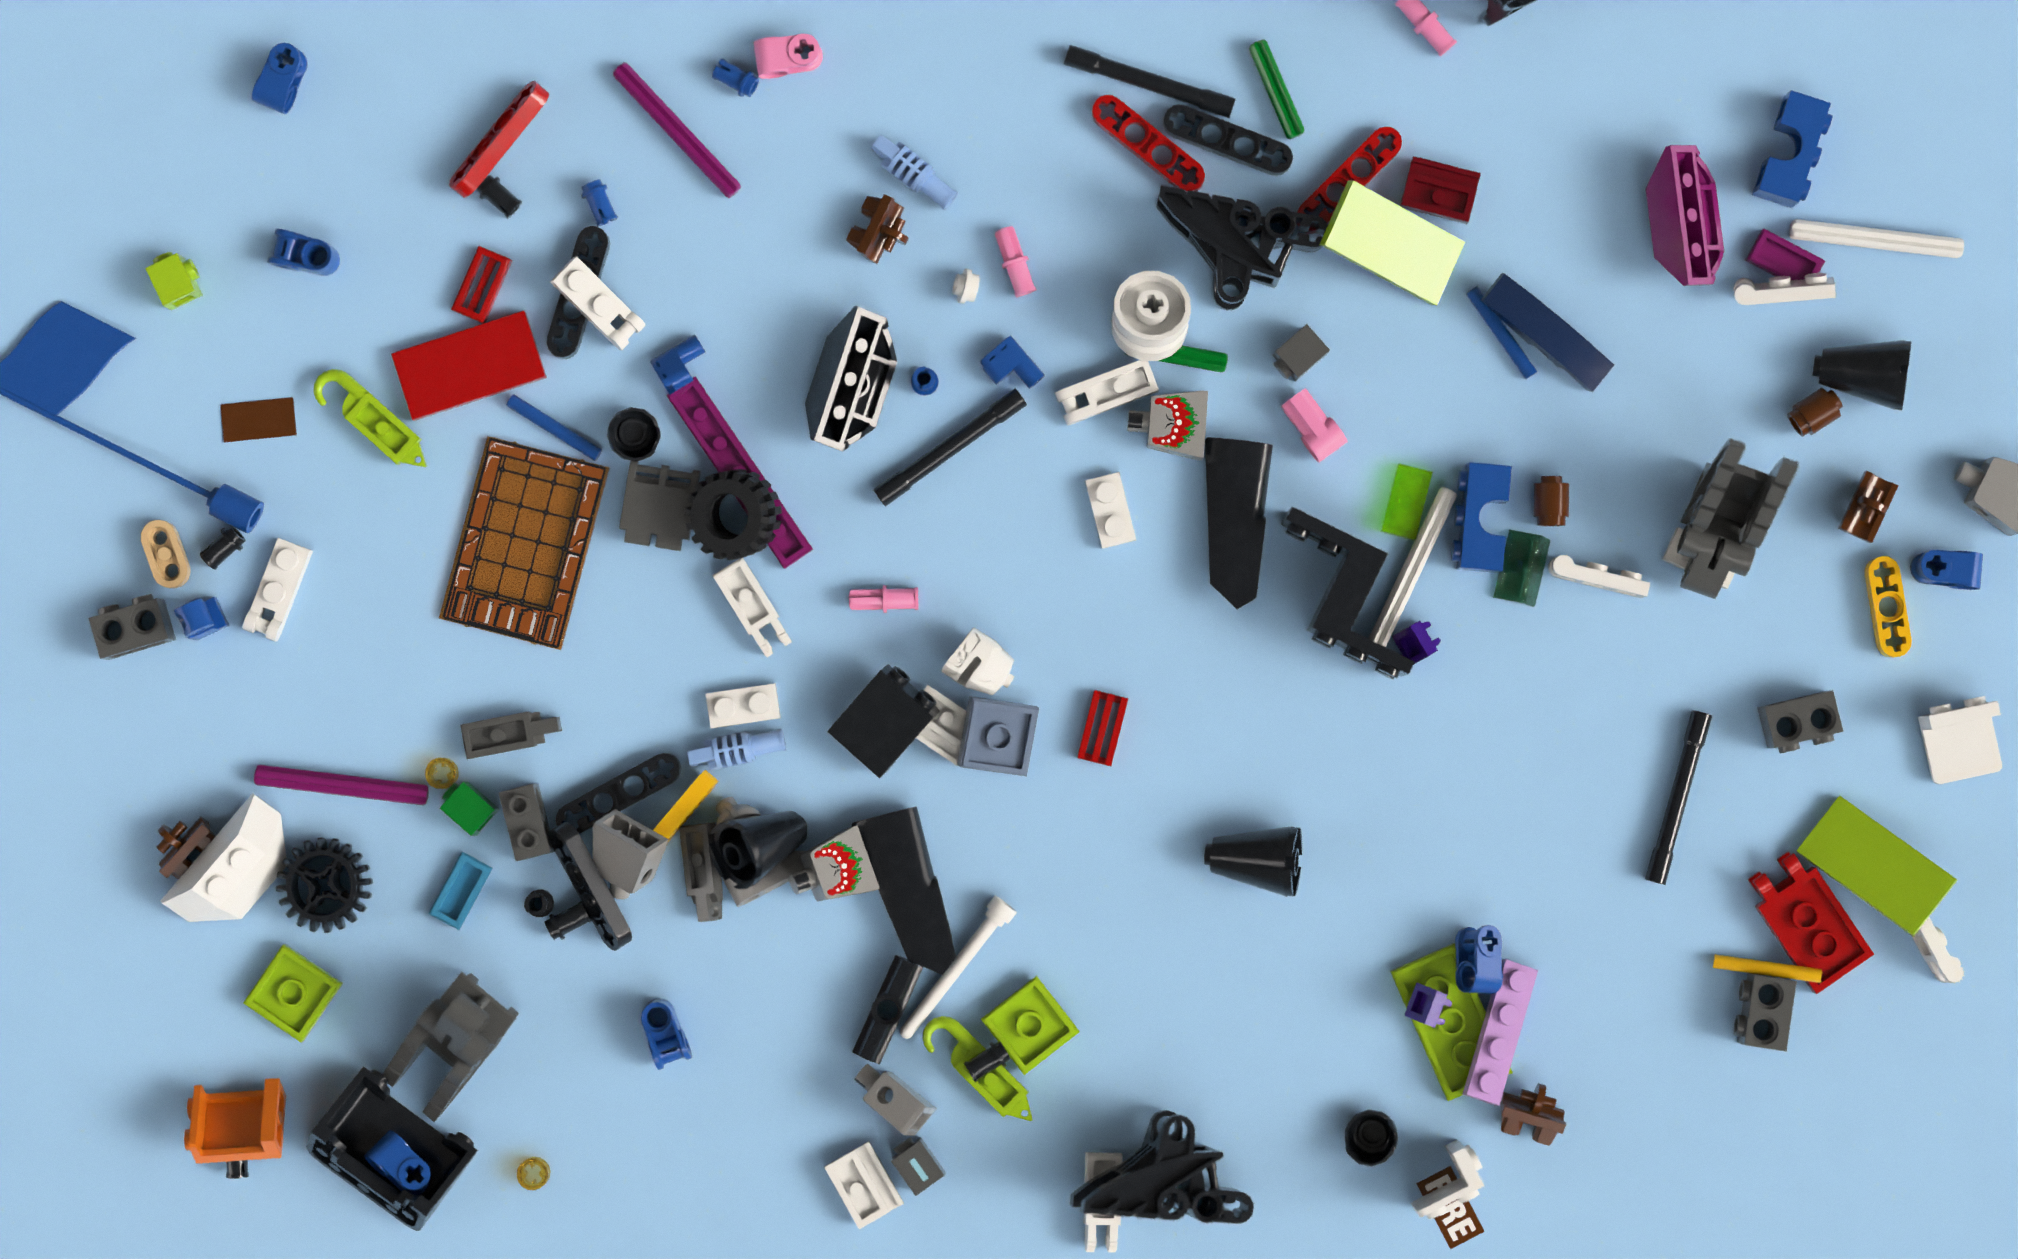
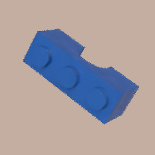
M1793 90L1783 97L1773 130L1785 133L1792 139L1795 153L1791 160H1780L1769 156L1762 162L1752 193L1753 196L1790 208L1798 204L1800 200L1805 201L1811 187V181L1807 180L1810 167H1816L1822 152V148L1817 147L1821 134L1826 135L1833 115L1828 114L1830 102Z
M1469 462L1465 465V470L1459 471L1457 490L1463 491L1462 505H1456L1454 525L1460 526L1459 540H1453L1451 560L1457 561L1456 569L1500 573L1503 571L1506 536L1492 535L1486 532L1480 524L1479 514L1482 507L1487 503L1504 504L1509 501L1512 466Z

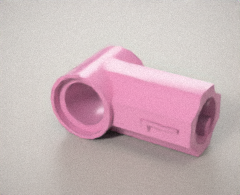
M1306 388L1281 406L1287 417L1302 435L1301 440L1317 462L1320 463L1348 442L1340 427L1331 417L1327 418Z

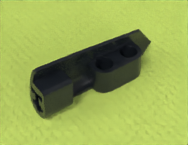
M1207 437L1205 440L1210 584L1235 609H1239L1257 597L1266 525L1264 512L1273 445L1253 441Z
M917 806L853 822L852 827L858 826L880 887L878 889L907 959L943 975L955 960L956 953L937 876H934Z

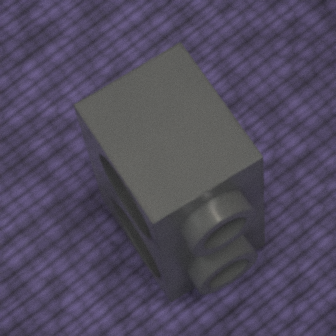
M152 594L132 599L131 606L121 609L118 604L98 609V616L88 618L100 659L111 660L175 641L176 637L165 600L153 599ZM151 611L155 615L156 621L153 628L146 631L142 626L141 620L145 613ZM117 621L121 625L122 632L120 637L113 641L108 635V628L113 622Z
M1833 690L1757 708L1767 748H1778L1779 754L1800 749L1799 742L1812 739L1813 745L1834 741L1833 734L1844 732ZM1816 709L1821 710L1825 715V723L1820 729L1814 727L1811 723V714ZM1782 717L1788 719L1791 723V732L1786 737L1781 736L1776 728L1778 720Z
M530 784L499 792L515 860L522 861L555 852L549 841L550 827L539 784Z
M1747 973L1746 980L1741 981L1739 988V1000L1743 1001L1741 1015L1736 1016L1734 1022V1036H1738L1737 1043L1787 1052L1797 981ZM1769 984L1773 989V998L1768 1003L1763 1004L1759 1000L1758 992L1762 986ZM1764 1019L1768 1024V1032L1763 1038L1757 1039L1753 1033V1027L1757 1021Z

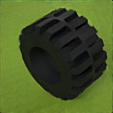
M743 469L728 470L707 476L705 481L699 482L694 487L697 492L690 493L687 501L692 503V506L685 508V516L691 517V522L686 523L687 531L694 530L695 535L691 539L695 544L700 542L703 544L700 550L704 553L713 552V558L717 559L727 558V560H736L762 551L767 547L766 543L774 540L776 535L773 531L779 529L781 521L776 520V515L782 514L781 506L775 507L774 500L779 499L777 493L769 492L768 488L771 484L767 480L760 481L759 474L755 472L746 473L747 470ZM727 494L738 497L744 503L748 512L747 525L740 535L729 532L723 526L719 517L720 504Z

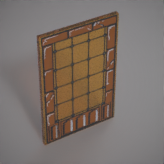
M487 436L439 619L462 624L464 627H474L528 641L533 645L539 644L562 650L610 468L586 462L584 459L578 460L520 445L517 442H509Z

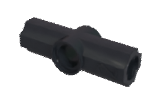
M895 954L852 1050L853 1053L880 1065L922 972V966ZM883 1000H892L897 1005V1015L891 1019L883 1018L878 1012L879 1003Z

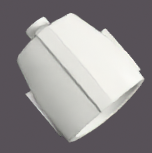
M973 627L943 666L941 672L967 689L970 688L994 695L1002 685L1008 688L1014 679V676L1010 674L1014 659L994 639Z

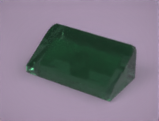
M1509 530L1504 551L1503 571L1498 575L1494 598L1535 607L1550 546V539L1542 535Z

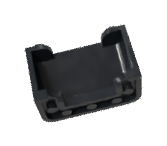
M363 1066L311 1131L306 1148L317 1161L397 1220L415 1231H420L478 1150L473 1147V1141L461 1132H457L456 1135L448 1133L444 1136L389 1096L390 1089L387 1086L389 1081L382 1073L374 1069L369 1071ZM389 1130L398 1134L430 1168L429 1186L419 1196L405 1189L401 1192L387 1178L379 1174L364 1158V1155ZM408 1172L407 1182L411 1183L415 1180L420 1183L421 1173L417 1172L412 1175Z

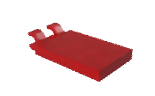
M1786 852L1776 860L1788 875L1787 878L1773 886L1766 874H1761L1759 871L1751 876L1748 881L1763 899V901L1755 905V908L1793 964L1822 969L1821 983L1805 981L1811 991L1818 994L1872 957L1874 953L1817 868L1812 866L1805 871L1795 854Z

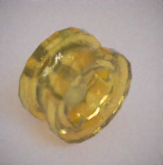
M436 758L428 763L425 769V778L430 786L436 789H447L457 782L459 770L454 761L448 758ZM442 763L441 767L448 766L451 771L447 774L448 781L443 784L442 779L436 781L433 776L437 773L436 766Z
M540 1157L528 1158L517 1169L518 1182L527 1190L540 1189L550 1178V1167ZM536 1164L541 1168L539 1175L542 1180L537 1183V1180L534 1179L531 1183L526 1179L529 1173L525 1168L527 1165L533 1168Z

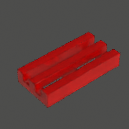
M478 246L451 310L482 324L486 323L512 260ZM486 256L489 258V261L468 309L462 307L482 260ZM497 262H500V267L480 313H476L475 311Z
M1094 690L1077 758L1112 766L1128 698ZM1099 699L1106 700L1093 754H1088L1086 750ZM1114 702L1119 704L1107 755L1104 758L1100 757V752Z

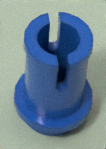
M722 58L718 62L721 67L716 65L712 78L737 90L738 95L741 97L744 95L751 97L758 86L759 78L755 77L753 71L746 72Z
M600 179L581 187L583 191L581 197L582 199L586 198L596 220L597 227L608 224V221H614L618 218L605 191L608 187L606 184L603 185Z
M919 367L911 377L912 388L919 395H930L938 387V376L930 368ZM922 376L930 377L931 380L928 384L921 386L918 382Z

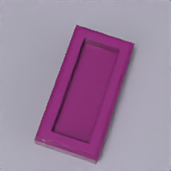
M1764 228L1760 231L1745 261L1775 277L1790 276L1791 281L1805 280V275L1819 273L1825 263V260Z

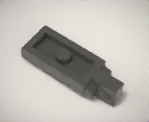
M523 712L460 725L466 759L536 747L537 744L545 743L544 734L562 731L560 717L541 720L540 712Z
M715 822L680 826L679 828L687 896L692 897L693 903L696 904L698 922L722 919V879L712 862L709 852V844L714 842L715 833H710L712 828L716 826Z

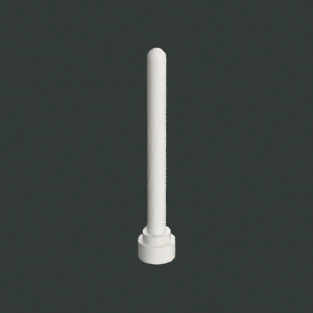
M996 895L986 906L988 908V911L985 913L987 918L901 1027L900 1035L903 1038L909 1039L914 1035L997 926L1002 927L1005 922L1009 924L1017 913L1010 905Z

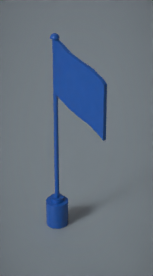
M61 301L41 316L14 350L0 362V395L208 498L206 505L210 507L209 515L247 534L257 525L264 509L263 502L227 484H223L220 488L215 487L210 492L58 416L88 389L110 360L126 345L134 341L135 337Z

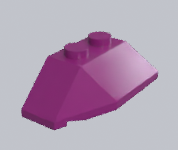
M1669 145L1665 147L1645 188L1654 258L1683 286L1712 285L1715 282V274L1719 269L1724 254L1716 183L1707 165L1699 157L1700 152L1696 145Z

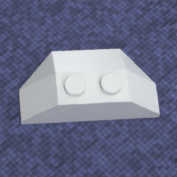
M252 793L161 899V903L188 922L242 919L275 881L277 873L286 868L282 863L286 858L280 812Z

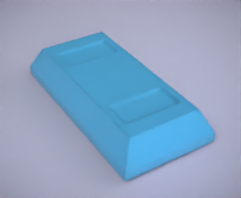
M461 852L428 914L460 930L493 868Z

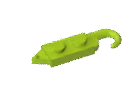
M331 369L324 371L317 377L313 393L321 406L326 405V400L322 395L324 385L331 381L337 382L349 393L342 406V414L345 419L397 465L405 463L424 468L427 467L420 445L422 439L352 376L342 370ZM417 457L421 458L420 463H416Z
M940 1016L933 1018L927 1023L923 1030L922 1040L928 1052L933 1053L935 1050L931 1043L932 1033L940 1028L946 1029L958 1041L951 1054L953 1067L1003 1117L1009 1115L1028 1121L1033 1120L1026 1096L1029 1091L1005 1067L1001 1065L978 1079L977 1082L973 1080L964 1062L985 1051L986 1048L957 1020L952 1017ZM1023 1110L1028 1111L1027 1116L1021 1114Z

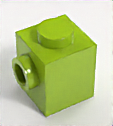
M167 252L152 260L154 264L145 268L162 305L171 311L203 296L196 282L200 275L191 259L186 260L178 253L172 254V252Z

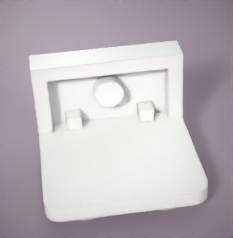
M1985 696L1963 700L1965 707L1952 709L1950 703L1930 707V714L1918 717L1931 778L1934 783H1949L1999 772L2002 769L2001 756L1992 717L2001 715L1998 701L1986 702Z
M1458 1140L1445 1145L1460 1178L1413 1201L1411 1205L1419 1217L1435 1218L1447 1211L1446 1205L1456 1200L1464 1203L1479 1195L1478 1189L1484 1187V1184L1477 1170L1483 1167L1475 1151L1469 1145L1464 1147Z

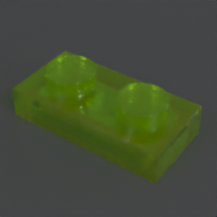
M1397 464L1380 532L1413 541L1416 540L1433 472Z

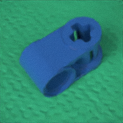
M289 43L275 45L271 49L262 73L254 85L252 101L282 114H287L294 104L297 90L307 70L308 63L304 53ZM284 57H292L294 59V63L292 65H285L282 63Z
M277 228L275 230L277 240L273 256L268 257L267 263L284 269L300 270L321 276L333 274L338 269L340 256L336 249L328 243ZM320 250H326V261L322 265L315 266V254Z
M1930 550L1914 557L1910 565V571L1913 578L1923 584L1948 586L1949 588L1963 590H1979L1981 587L1983 554L1971 551ZM1930 561V565L1935 566L1936 571L1932 572V569L1926 568V562Z
M1492 925L1481 926L1478 930L1472 927L1462 928L1455 937V979L1458 989L1465 993H1497L1503 984L1502 937L1499 930ZM1474 940V943H1465V941ZM1492 940L1491 944H1483V941Z
M661 998L649 1002L642 1011L641 1022L657 1069H664V1064L681 1058L691 1059V1049L673 1005ZM654 1007L664 1009L668 1017L667 1022L662 1025L654 1024L649 1018L650 1009ZM673 1047H677V1048H674V1049H672V1050H669V1051L664 1052V1051L667 1050V1049H670V1048H673Z
M389 1130L364 1155L366 1161L401 1192L405 1189L419 1196L427 1190L431 1174L429 1166L394 1131ZM408 1172L412 1175L417 1172L421 1173L420 1183L415 1180L408 1183Z

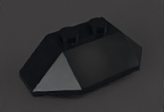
M854 306L827 336L805 401L810 439L812 441L844 451L850 447L849 445L876 428L897 364L886 317L859 306Z

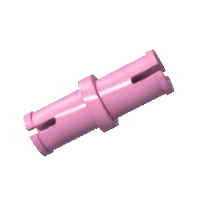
M1398 0L1395 3L1415 26L1414 32L1417 35L1421 33L1439 53L1440 57L1457 43L1437 20L1439 16L1436 12L1431 13L1420 0Z

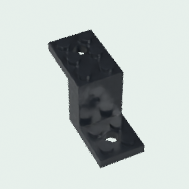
M1291 507L1286 512L1281 525L1287 527L1286 534L1302 542L1309 538L1319 543L1317 546L1318 550L1332 557H1336L1339 554L1343 555L1307 628V631L1313 633L1312 640L1327 648L1337 645L1345 649L1343 653L1345 657L1360 664L1368 660L1377 665L1375 668L1376 672L1390 679L1409 675L1415 663L1414 661L1351 631L1388 553L1299 509Z

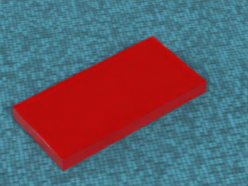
M525 311L391 353L413 421L547 378Z

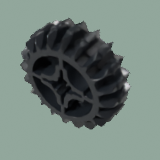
M324 837L317 839L316 848L310 840L303 842L305 853L299 848H293L291 852L296 861L285 858L282 861L284 866L290 869L289 872L279 871L277 873L278 878L286 879V885L276 886V891H286L287 897L280 899L279 904L283 906L291 903L292 908L287 911L286 916L291 918L299 913L300 916L296 923L299 927L304 926L310 919L309 930L311 932H316L320 923H322L324 933L332 931L333 922L338 930L344 929L346 927L344 917L351 923L356 922L358 918L353 908L364 912L367 907L359 899H370L372 893L362 890L363 885L373 884L372 878L362 879L361 873L370 870L368 864L359 867L356 864L362 859L363 855L359 852L349 857L352 850V845L349 843L345 844L339 851L340 842L337 838H333L330 841L328 848ZM321 855L334 858L331 865H327L321 873L305 867L310 860ZM343 865L351 879L350 894L347 893L348 890L342 887L340 883ZM327 875H329L327 884L334 892L323 891L322 895H320L322 886L315 878L327 879ZM299 876L309 887V895L306 899L307 904L303 902L299 894ZM328 897L344 903L338 911L332 914L315 912L318 905H322Z

